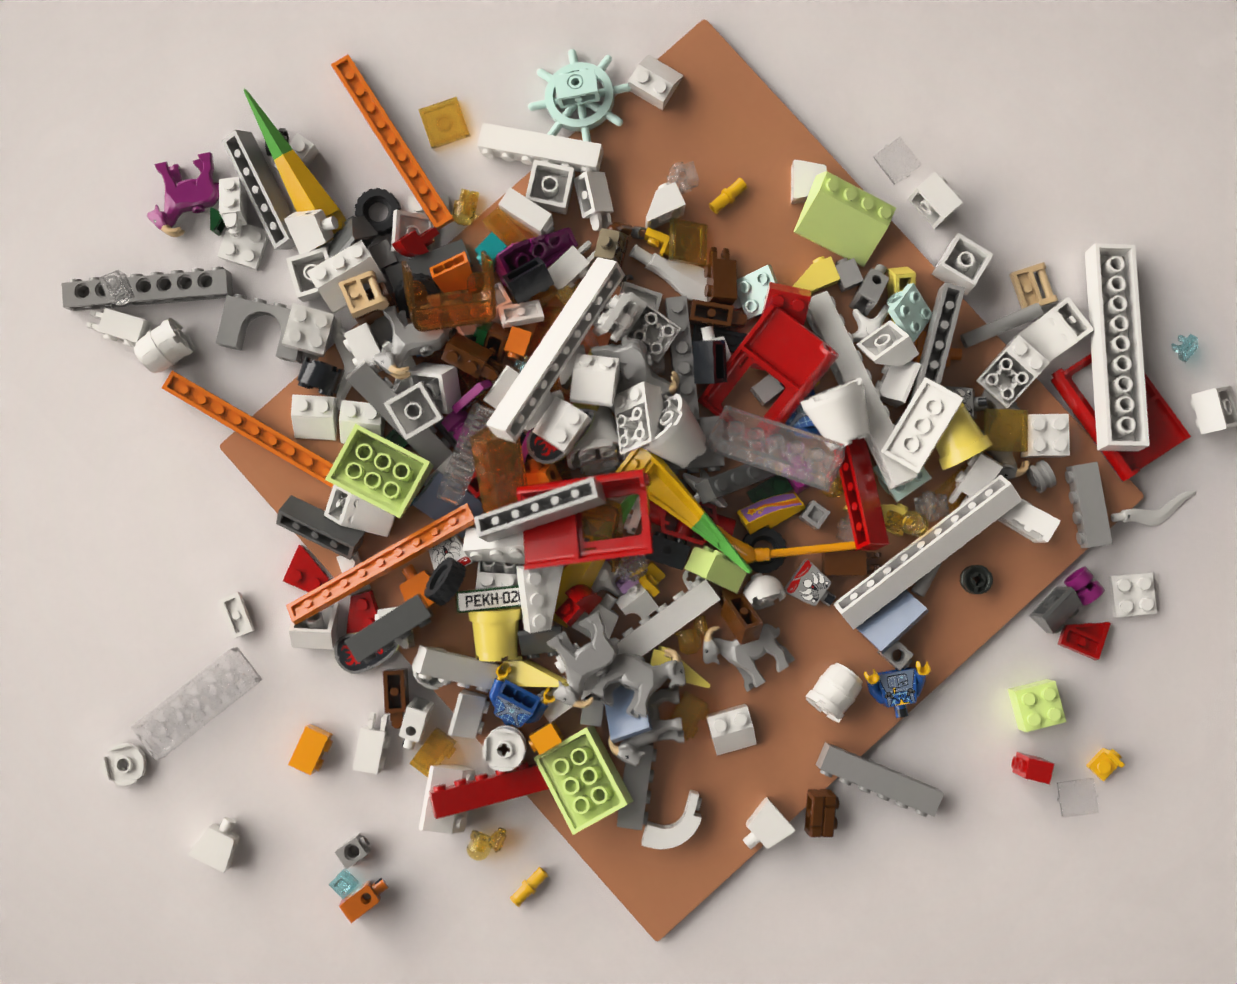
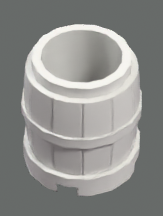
M171 317L164 320L157 328L148 331L145 336L136 342L134 347L138 359L152 373H160L176 365L178 361L185 356H189L196 349L189 334L185 335L181 331L183 329L181 324Z
M835 663L819 677L813 690H810L805 697L819 712H824L827 714L826 717L839 723L844 716V712L854 703L860 693L863 682L850 669L840 663Z
M499 726L492 730L484 740L482 747L483 758L494 770L501 772L511 771L521 763L527 749L526 739L522 732L513 726ZM502 744H506L510 748L506 755H502V752L498 751V747H502Z

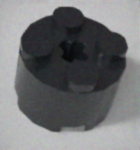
M305 356L297 378L299 381L298 385L307 389L319 388L318 393L326 396H333L334 393L337 394L345 370L339 369L337 372L336 366L313 359L310 362L311 358Z

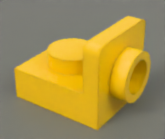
M648 227L644 240L650 246L662 247L659 253L660 256L664 257V254L669 255L672 244L669 243L671 236Z
M650 562L637 574L639 583L655 597L660 593L657 584L665 577V573L654 562Z
M1102 748L1086 766L1100 780L1105 781L1117 767L1123 768L1125 764L1120 760L1122 757L1115 750Z

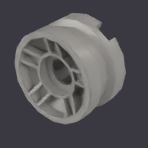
M1040 460L1035 466H1029L1026 474L1032 487H1037L1036 491L1038 493L1044 492L1047 487L1052 488L1056 486V477L1047 462Z

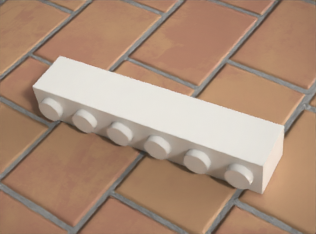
M486 123L482 124L477 144L480 153L487 158H494L495 156L509 162L513 160L521 161L526 165H533L534 160L571 167L582 174L586 171L599 172L604 153L602 144Z

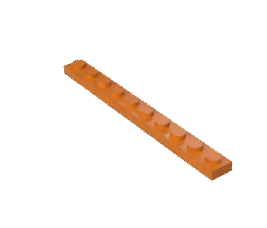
M347 54L332 63L333 70L432 225L437 230H440L453 222L454 218L350 56Z
M171 371L162 389L333 488L334 484L325 480L333 466L331 462L175 371Z
M468 503L460 506L289 603L286 606L292 623L295 625L301 623L474 525L475 516Z

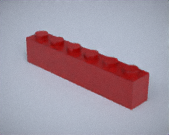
M857 438L852 440V443L849 445L838 446L834 449L856 550H878L888 545L889 539L865 438Z
M528 762L520 763L516 769L501 772L495 770L496 774L489 776L487 773L476 775L474 780L459 779L454 781V785L447 787L446 784L436 785L432 791H429L434 817L439 819L549 789L537 764L528 765Z

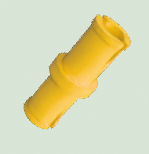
M738 178L737 181L727 189L724 188L721 194L708 204L712 212L718 214L727 204H732L735 198L747 189V184L744 180Z
M538 867L510 897L511 901L520 907L531 894H535L536 888L548 878V874L541 867Z

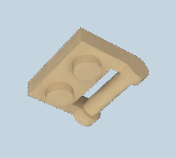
M1045 262L1009 274L1021 309L1035 303L1044 306L1058 301L1049 283L1045 271ZM1034 272H1037V275L1039 277L1042 289L1046 297L1044 299H1042V296L1040 294L1036 279L1033 274Z
M368 271L338 283L353 319L377 309L384 310L389 306L387 298L383 297L377 283V275L374 271ZM363 284H369L375 299L368 300L362 286Z

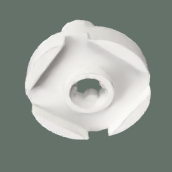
M639 495L632 507V510H634L633 515H628L624 525L627 533L635 535L641 517Z
M121 743L115 745L109 750L102 761V770L105 777L118 786H127L135 783L146 773V756L141 747L136 744ZM123 759L129 762L127 770L120 766Z

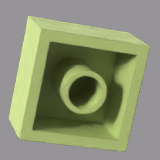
M694 546L684 569L735 593H738L747 574L735 562L728 559L725 554L703 546V549Z
M1045 679L1008 689L1019 730L1029 732L1066 722L1056 681Z

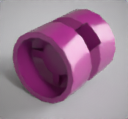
M453 410L444 418L441 424L448 432H453L454 439L460 445H463L481 427L474 419H468L469 414L466 410L455 413Z
M1086 566L1073 572L1064 581L1067 587H1072L1075 590L1082 606L1092 603L1105 591L1098 580H1093V574Z

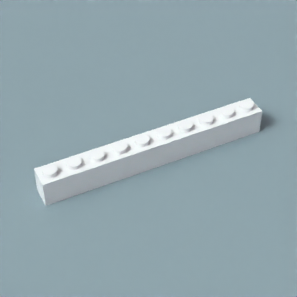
M597 257L486 425L496 437L514 443L517 441L624 278L625 274L617 261Z
M828 291L812 296L806 318L813 333L839 354L837 360L830 367L838 384L844 385L848 381L857 378L862 379L870 435L864 438L889 490L913 481L918 477L917 472L881 452L896 425L892 424L889 418V410L883 405L880 399V392L871 381V373L868 369H865L862 363V355L856 350L853 344V337L844 326L843 316L838 314L834 298L829 295Z
M1002 475L998 476L833 603L854 630L933 568L945 561L959 548H962L989 525L997 521L1006 512L1014 508L1022 501L1021 497L1006 478Z
M698 578L689 585L691 589L686 593L683 590L672 597L674 599L672 603L667 605L665 602L659 606L654 616H648L644 620L641 619L639 621L640 626L636 629L630 627L623 632V638L617 644L618 655L626 653L631 656L636 654L642 657L718 602L720 598L706 579L701 581ZM606 671L605 673L601 674V675H600V678H602L603 676H605L608 671ZM598 681L583 691L581 700L591 694ZM554 687L547 694L553 696V692L558 687ZM545 689L537 695L541 698V701L543 700ZM555 698V701L547 704L548 708L544 715L550 723L573 706L567 705Z

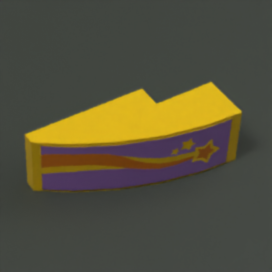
M786 493L755 502L737 511V514L751 535L766 525L770 529L806 507L796 493Z

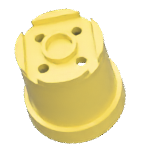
M962 402L936 445L940 456L938 460L942 470L973 457L992 446L993 443L987 434L983 435Z
M521 607L468 612L469 621L472 622L476 659L498 662L502 661V658L508 656V660L518 657L519 620L522 619Z

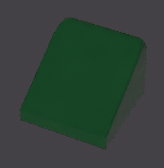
M211 207L210 230L219 236L225 228V223L219 211Z

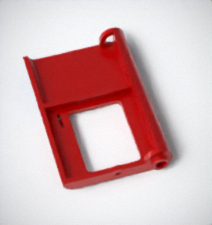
M771 304L726 362L727 382L710 384L700 396L698 402L716 416H720L721 420L745 437L748 443L747 447L750 450L762 452L799 407L801 401L807 397L837 360L839 354L775 304ZM756 363L785 386V390L756 427L750 428L722 406V402L751 364Z
M1089 354L1065 371L1060 368L1051 374L1053 378L1050 381L1097 446L1095 411L1072 380V376L1092 363V357ZM1145 372L1150 446L1140 451H1101L1122 482L1140 472V469L1191 437Z
M645 469L518 486L516 495L517 501L520 502L594 477L602 483L605 499L639 495L642 533L640 535L591 542L584 541L582 512L523 531L524 570L652 554L653 538L648 486L651 485L649 472L646 473Z

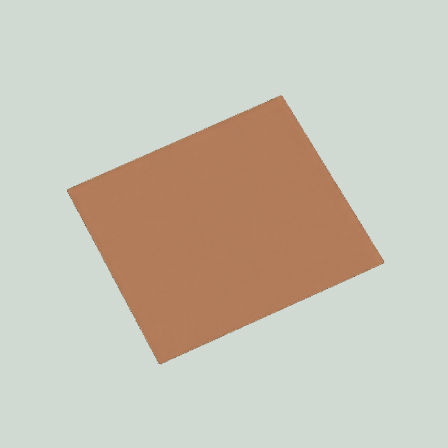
M701 20L657 59L683 75L663 111L630 91L620 93L614 97V105L611 112L623 120V124L617 126L606 119L596 128L589 130L591 142L602 144L604 152L599 172H605L614 212L610 213L612 223L620 222L632 227L639 226L645 228L646 216L658 187L667 182L670 184L676 182L686 204L684 215L654 229L671 236L669 243L672 244L668 256L664 254V258L680 263L697 265L705 269V266L709 264L711 247L717 248V259H722V250L728 248L730 260H736L737 279L766 265H771L778 284L793 286L813 264V260L824 256L825 259L832 257L835 266L837 261L844 259L832 251L794 233L805 202L791 204V165L793 160L823 164L827 166L828 172L860 189L862 188L707 20ZM574 132L569 137L583 141L582 132ZM531 171L512 187V189L526 197ZM575 171V178L582 173ZM738 178L744 180L747 184V189L741 192L732 204H727L718 214L712 212L708 204L715 200L724 188L730 187ZM573 183L567 214L548 212L552 214L554 231L568 227L571 228L578 244L575 247L577 250L588 240L592 243L591 247L582 254L587 259L595 251L600 231L592 229L590 218H582L575 184ZM503 196L448 243L450 244L462 239L473 265L471 270L477 287L475 291L471 292L472 296L501 282L496 271L493 273L490 269L488 271L484 270L476 259L475 249L491 232L504 242L507 247L513 243L535 237L502 216L498 204ZM891 221L865 266L857 265L864 279L871 268L875 269L877 264L884 265L887 269L909 267L916 272V288L931 312H933L938 289L945 282L931 275L935 267ZM640 230V237H645V230ZM630 234L621 269L625 275L633 276L634 280H627L628 283L662 294L658 312L666 317V298L679 297L681 295L660 276L645 269L643 263L629 256L636 244L652 255L654 253L659 255L662 247L650 246L646 240L632 238ZM580 278L574 283L575 287L567 294L564 292L560 295L550 286L547 291L539 292L532 296L529 301L539 300L544 314V321L514 326L532 332V341L525 362L515 363L509 361L507 356H504L503 368L508 365L519 374L521 373L582 280ZM837 283L811 294L812 297L828 291L829 295L835 300L838 314H841L844 318V326L847 332L853 334L858 330L857 322L852 314L854 309L850 308L849 305L859 286L841 293ZM887 284L877 304L866 317L875 318L883 306L887 305ZM619 285L612 294L611 298H613L615 295H619L621 289ZM503 286L512 304H516L517 302L512 297L508 287ZM420 288L412 290V293L408 296L409 302L414 306L424 305L427 302V298H429L428 292ZM440 289L442 295V303L444 301H450L448 297ZM393 292L391 295L396 304L395 293ZM687 299L688 314L690 316L692 301ZM962 299L951 342V348H962V358L960 361L950 360V367L944 369L940 386L973 388L975 390V397H981L984 388L976 380L1005 348L1006 344L996 335L971 347L965 348L963 346L960 335L986 325L984 320L964 299ZM463 304L464 307L466 308L467 312H468L469 315L471 316L472 320L474 321V319H473V317H472V315H471V313H470V311H469L467 305H466V304ZM742 307L739 309H733V311L735 312H741V314H745ZM890 314L884 319L883 325L891 320ZM761 316L748 320L742 328L730 327L729 331L748 334ZM407 318L408 324L419 322L418 320L412 321ZM806 318L804 326L813 333ZM930 321L922 331H928ZM357 323L352 329L358 327L359 324ZM592 325L580 345L584 344L585 354L588 355L592 347L607 345L611 333L607 332L596 336L591 332L594 328ZM690 325L691 340H692L694 325ZM447 342L443 348L434 351L429 356L417 357L413 355L412 358L416 366L422 362L451 365L441 359ZM854 342L856 350L862 355V363L865 369H868L871 373V381L875 387L877 381L882 380L884 374L881 371L884 365L874 363L857 347L856 344L859 342ZM335 344L325 352L324 357L320 356L316 359V361L319 360L336 366L337 372L339 369L344 370L343 361ZM669 347L659 363L654 361L652 369L659 377L672 382ZM749 367L724 399L722 406L747 426L754 428L783 391L762 406L750 389L769 375V373ZM457 368L461 398L477 383L487 380L483 376L477 379ZM831 368L820 379V383L814 387L815 394L839 385ZM384 371L377 373L382 379L387 377L394 384L395 378ZM297 376L252 417L334 464L344 446L343 443H340V410L338 411L336 441L294 438L291 419L292 394L326 396L318 393L319 388L307 389L299 386ZM558 377L551 387L550 393L561 390L564 401L573 405V402H570L571 384L567 390H562L560 377ZM1037 378L1014 401L1017 402V407L1021 409L1023 416L1026 414H1069ZM696 384L697 399L700 398L710 384ZM353 386L345 398L348 401L369 403ZM489 390L466 409V412L469 414L468 419H474L481 427L466 444L474 447V452L481 460L486 462L485 458L488 453L497 447L487 437L492 431L486 424L496 410L483 400ZM334 393L333 396H328V397H335V398H336L337 394ZM908 401L897 408L882 402L889 410V418L892 424L904 414ZM698 402L699 418L716 416ZM986 411L976 412L977 419H974L980 430L987 431L993 418ZM1070 414L1069 456L1021 458L1020 441L1015 442L1012 447L1013 457L1018 469L1021 467L1022 462L1026 460L1029 461L1030 465L1034 466L1038 461L1044 460L1051 467L1056 477V486L1052 488L1047 487L1042 493L1036 491V486L1032 487L1026 473L1008 480L1021 499L1061 520L1049 542L1034 543L997 520L942 562L924 597L911 591L913 585L906 589L929 612L898 641L914 654L911 657L912 662L908 667L916 668L917 671V661L920 662L921 667L925 666L926 661H928L931 669L930 673L926 675L925 684L920 696L916 698V703L906 704L908 713L1088 549L1081 548L1076 539L1078 530L1072 518L1074 508L1069 500L1070 487L1065 479L1066 467L1098 462L1110 528L1118 522L1111 520V514L1120 513L1125 509H1132L1143 499V493L1130 479L1121 481L1101 451L1097 450L1096 444L1088 433ZM721 420L725 465L720 467V471L708 472V469L704 468L709 477L772 454L776 463L792 451L801 454L815 475V484L797 496L804 503L805 507L809 501L814 500L830 511V514L817 530H814L798 518L803 510L771 528L782 535L781 537L785 540L787 548L854 541L849 514L843 510L846 500L835 449H831V446L828 445L822 435L814 437L799 435L794 430H789L785 423L762 452H753L747 447L746 438ZM385 421L384 437L394 429L387 421ZM436 428L437 432L435 434L440 439L443 438V434ZM236 431L220 444V449L277 514L291 495L323 511L326 510L332 487ZM408 445L405 448L406 450L420 456L410 445ZM451 446L449 449L453 455L471 471L467 464L459 459V453ZM868 446L871 464L873 468L877 465V463ZM935 446L923 466L932 479L897 502L909 508L908 511L913 513L903 535L897 536L887 531L888 545L878 550H861L881 552V557L879 558L867 557V565L878 564L883 566L960 506V503L967 494L961 492L953 504L948 502L956 488L955 484L957 482L955 479L960 471L964 472L968 466V459L942 470L938 460L940 456ZM985 450L982 451V453L991 457ZM566 456L554 464L562 480L603 475L605 472L617 473L616 470L624 460L621 459L616 462L613 468L598 472H585L584 468L572 470L568 467ZM434 469L431 470L429 476L435 471ZM700 469L699 473H691L690 475L700 478ZM687 470L679 471V474L676 475L678 479H684L683 474L687 473ZM515 471L507 478L505 477L507 474H505L485 495L479 498L487 505L481 515L518 502L516 490L518 486H521L519 472ZM874 473L880 504L897 505L894 498L882 488L877 475ZM770 478L722 496L728 505L726 508L715 506L717 514L736 520L732 537L742 541L745 535L749 533L737 514V511L752 504L746 492ZM687 484V490L692 496H695L696 493ZM423 486L420 489L417 496L420 494V492L424 489L425 486ZM792 489L787 493H795V491ZM627 496L606 499V504L601 505L605 522ZM409 506L401 519L395 517L388 537L365 532L362 545L358 549L361 561L369 559L435 520L415 506ZM631 509L629 514L633 515L634 510ZM587 520L591 535L593 536L598 530ZM639 520L635 535L627 533V529H624V522L617 538L640 535L642 533V520ZM651 523L652 534L655 535L656 531L661 532L659 525ZM296 534L334 578L342 574L336 558L340 556L339 554ZM465 535L463 538L459 537L463 544ZM667 536V539L675 541V537ZM766 540L758 541L753 547L754 549L768 547L770 550H773L772 544ZM708 541L702 546L687 542L686 545L690 546L686 563L694 546L703 549V546H706L713 550H719ZM429 550L369 583L371 589L360 593L373 590L378 609L400 606L405 600L399 585L407 581L401 570L412 564L417 573L427 570L432 575L434 568ZM822 553L787 556L783 561L784 563L777 570L762 574L776 577L781 582L783 588H785L804 559L810 560L822 572ZM643 558V561H629L630 569L615 580L616 583L630 571L634 572L637 577V574L650 562H654L665 573V577L657 584L660 593L655 597L649 593L658 607L665 602L667 605L674 601L672 597L683 590L684 593L688 591L682 579L686 569L679 570ZM479 561L465 566L466 575L458 591L476 588ZM608 561L612 566L621 565L620 561ZM981 565L991 572L993 584L986 593L970 594L962 588L960 575L966 567ZM752 570V573L746 574L738 593H735L736 595L743 593L745 585L751 580V576L758 574L757 572ZM867 570V576L825 575L832 582L827 591L836 596L833 603L876 570ZM688 572L686 580L694 582L697 575ZM973 577L972 580H974L977 584L979 582V577ZM707 580L718 597L721 598L723 587ZM600 590L597 592V594L602 599L604 598L606 593L618 599V597L614 596L607 590ZM456 594L445 605L440 606L435 603L429 607L434 614L430 618L432 622L422 628L419 625L413 628L415 646L404 649L399 645L398 651L411 665L420 645L440 647L448 652L475 658L472 622L469 621L468 612L457 613ZM786 594V597L779 601V598L773 601L774 605L755 610L764 624L772 625L775 629L777 627L780 628V634L776 637V641L786 647L795 660L779 673L776 670L774 656L766 653L761 658L755 660L754 663L766 682L757 688L753 687L748 692L744 688V679L739 670L721 654L717 656L720 662L719 665L715 662L706 664L703 661V639L709 627H720L719 630L712 634L715 638L728 641L736 639L721 616L722 608L719 605V601L654 647L658 649V646L661 645L674 649L687 665L710 683V688L685 683L684 686H679L680 704L664 701L658 708L660 720L681 717L685 743H678L674 740H661L653 743V749H657L656 761H651L650 770H654L653 782H648L647 791H651L650 803L645 804V812H648L647 821L661 825L672 824L682 816L690 789L698 791L699 798H702L699 811L695 810V813L701 814L702 819L695 833L681 845L669 849H653L642 846L641 840L645 825H642V830L617 827L618 810L573 835L550 789L527 795L655 941H660L764 846L759 842L750 849L743 839L751 833L745 824L765 797L790 822L806 807L808 789H826L838 778L835 775H832V777L820 773L821 769L816 766L825 742L862 756L902 719L896 718L894 707L887 708L883 704H879L872 697L864 676V672L871 676L874 673L873 669L878 673L895 670V668L877 653L878 649L856 628L852 629L833 603L827 606L819 601L816 606H811ZM615 602L611 610L616 612L619 617L610 638L620 640L623 638L622 633L630 627L636 629L640 626L639 621L641 618L636 613L625 615ZM655 610L649 616H654L657 613V611ZM523 619L519 620V630L524 629ZM552 621V626L560 625L559 623ZM562 626V631H565L572 645L577 642L581 648L591 642V638L572 626L567 628ZM518 638V647H517L518 656H522L521 648H520V643H519V638ZM653 649L642 656L648 664H650ZM896 649L892 654L895 661L901 657L899 649ZM541 653L539 658L527 659V655L523 656V660H531L557 675L567 678L566 673L561 674L555 665L557 662L556 656H548V653ZM508 656L502 658V661H498L495 663L501 665L503 661L508 660ZM835 663H840L850 669L863 682L860 693L854 703L844 712V716L839 723L826 717L827 714L824 712H819L805 697L810 690H813L819 677ZM667 679L658 690L669 688L671 680ZM451 681L450 684L434 690L453 713L458 695L462 690L466 689L488 695L489 709L487 714L483 713L481 720L484 722L482 733L477 734L476 737L482 746L492 730L499 726H505L502 719L494 714L495 707L492 705L489 697L490 689L488 693L476 690V686L470 685L469 688L458 686V682ZM547 687L521 688L537 696ZM604 704L601 727H594L623 780L625 762L614 756L609 748L608 740L610 733ZM746 704L752 720L757 744L717 756L705 715ZM573 706L554 720L564 736L563 741L591 726L580 724L582 708ZM544 714L539 721L530 724L525 723L521 728L510 725L519 729L526 739L527 749L521 763L528 762V765L536 763L534 757L539 755V753L532 750L528 741L532 731L549 722ZM622 741L616 742L615 746H619ZM502 744V747H498V751H501L502 755H506L510 748L506 744Z

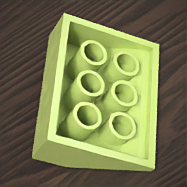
M826 171L816 175L794 233L848 260L854 258L857 265L864 267L888 229L896 207Z
M355 424L325 480L401 519L423 487L434 465L430 461Z
M594 726L586 727L543 754L534 757L573 835L633 802Z

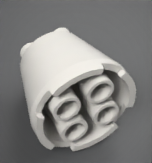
M861 378L848 381L844 385L841 384L801 401L803 410L828 445L831 446V449L849 445L854 439H862L870 435L865 390Z
M676 393L675 396L671 397L664 395L662 396L663 409L654 442L641 448L681 468H686L697 456L705 453L707 449L705 446L706 436L688 404L679 394Z
M600 405L598 411L592 410L594 412V420L591 427L578 444L566 455L567 464L570 469L584 468L585 472L603 471L615 467L616 462L621 459L625 460L629 453L623 456L620 455L616 420L609 407Z

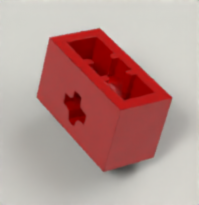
M1017 752L1016 756L1012 759L1011 767L1013 773L1025 779L1050 784L1054 763L1041 757Z

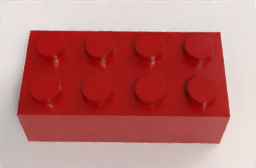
M769 282L761 316L771 304H775L804 326L811 300V291ZM756 363L750 366V368L764 370Z

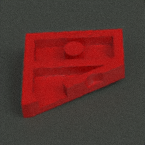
M298 545L283 582L309 593L328 582L330 578L319 567L315 559L305 550L306 548Z
M373 590L351 596L346 634L359 632L375 622V614H378L377 610L379 609Z
M1111 623L1067 624L1062 629L1057 645L1093 660H1099Z

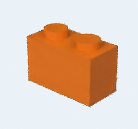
M514 326L511 327L504 348L505 356L508 357L509 361L515 363L525 362L532 341V332Z

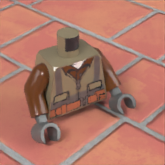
M620 222L612 223L607 229L601 228L594 252L595 260L598 257L617 261L622 268L630 238L629 235L631 234V237L635 239H644V237H640L639 233L640 230L646 231V228L632 227ZM625 275L619 286L621 287L624 281L634 280L633 276Z

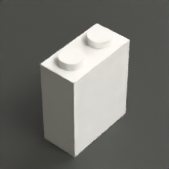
M509 187L498 204L502 216L535 237L553 232L552 214Z

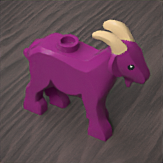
M211 152L198 154L199 159L193 160V164L200 170V175L197 179L182 181L178 164H174L171 167H168L167 162L154 164L158 173L162 175L165 185L164 211H160L159 206L155 205V209L148 212L147 217L159 230L167 235L179 237L185 233L184 230H181V227L172 228L182 213L189 211L202 213L205 211V208L213 207L219 200V183L213 181L214 163Z

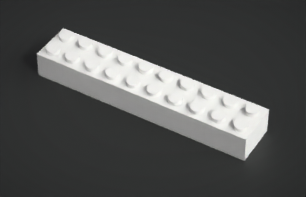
M1095 243L1085 252L1089 324L1094 329L1090 332L1097 450L1140 451L1150 445L1135 245Z

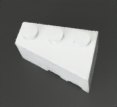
M1024 499L998 519L999 522L1034 543L1049 542L1061 520L1032 506L1031 503Z
M476 527L465 530L463 551L470 560L525 564L523 531L488 543L478 538Z
M563 565L524 570V566L516 567L524 630L529 633L551 630Z

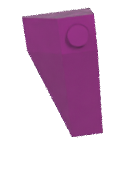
M569 227L516 242L496 255L495 270L503 286L507 287L502 278L505 274L538 256L548 268L572 245L577 247L578 244Z

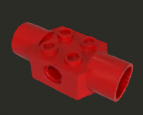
M649 499L651 523L659 525L661 533L699 546L707 542L706 539ZM701 501L698 503L715 525L720 526L729 535H733L736 524L735 519L717 514L715 505L709 503L702 504Z

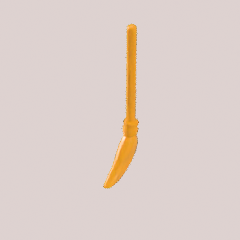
M716 525L746 563L770 561L771 558L856 549L854 541L770 550L768 547L754 549L750 545L732 537L720 526Z

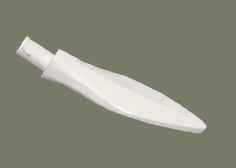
M637 244L634 245L629 256L643 263L645 269L660 276L681 296H687L688 300L707 301V297L704 295L707 278L704 277V268L672 261L656 253L652 255ZM738 297L732 305L734 309L742 307Z

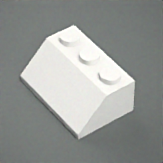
M362 240L307 272L333 314L348 306L338 283L368 271L376 273L377 283L382 281L384 284L387 283ZM367 283L362 285L364 290L370 288Z
M458 764L430 766L419 826L420 830L449 834L465 831L468 811L435 819L429 791H432L434 786L446 784V787L454 785V781L459 779L474 780L475 769Z

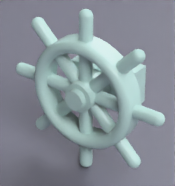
M570 49L568 52L570 64L559 69L554 75L544 69L537 71L538 76L548 82L545 90V100L532 102L528 105L530 111L548 109L551 118L556 122L548 132V135L556 136L564 128L570 131L582 132L583 141L591 142L589 130L596 128L606 119L617 126L623 124V120L611 112L614 105V95L629 92L631 88L628 86V83L612 86L609 76L604 72L612 62L610 55H606L601 63L596 66L590 63L578 62L576 50ZM597 80L603 85L604 88L598 89ZM600 97H605L602 106L596 103V101H600ZM555 106H560V109H566L563 112V114H561ZM586 107L590 108L596 113L587 117ZM578 109L579 119L570 118L574 111Z

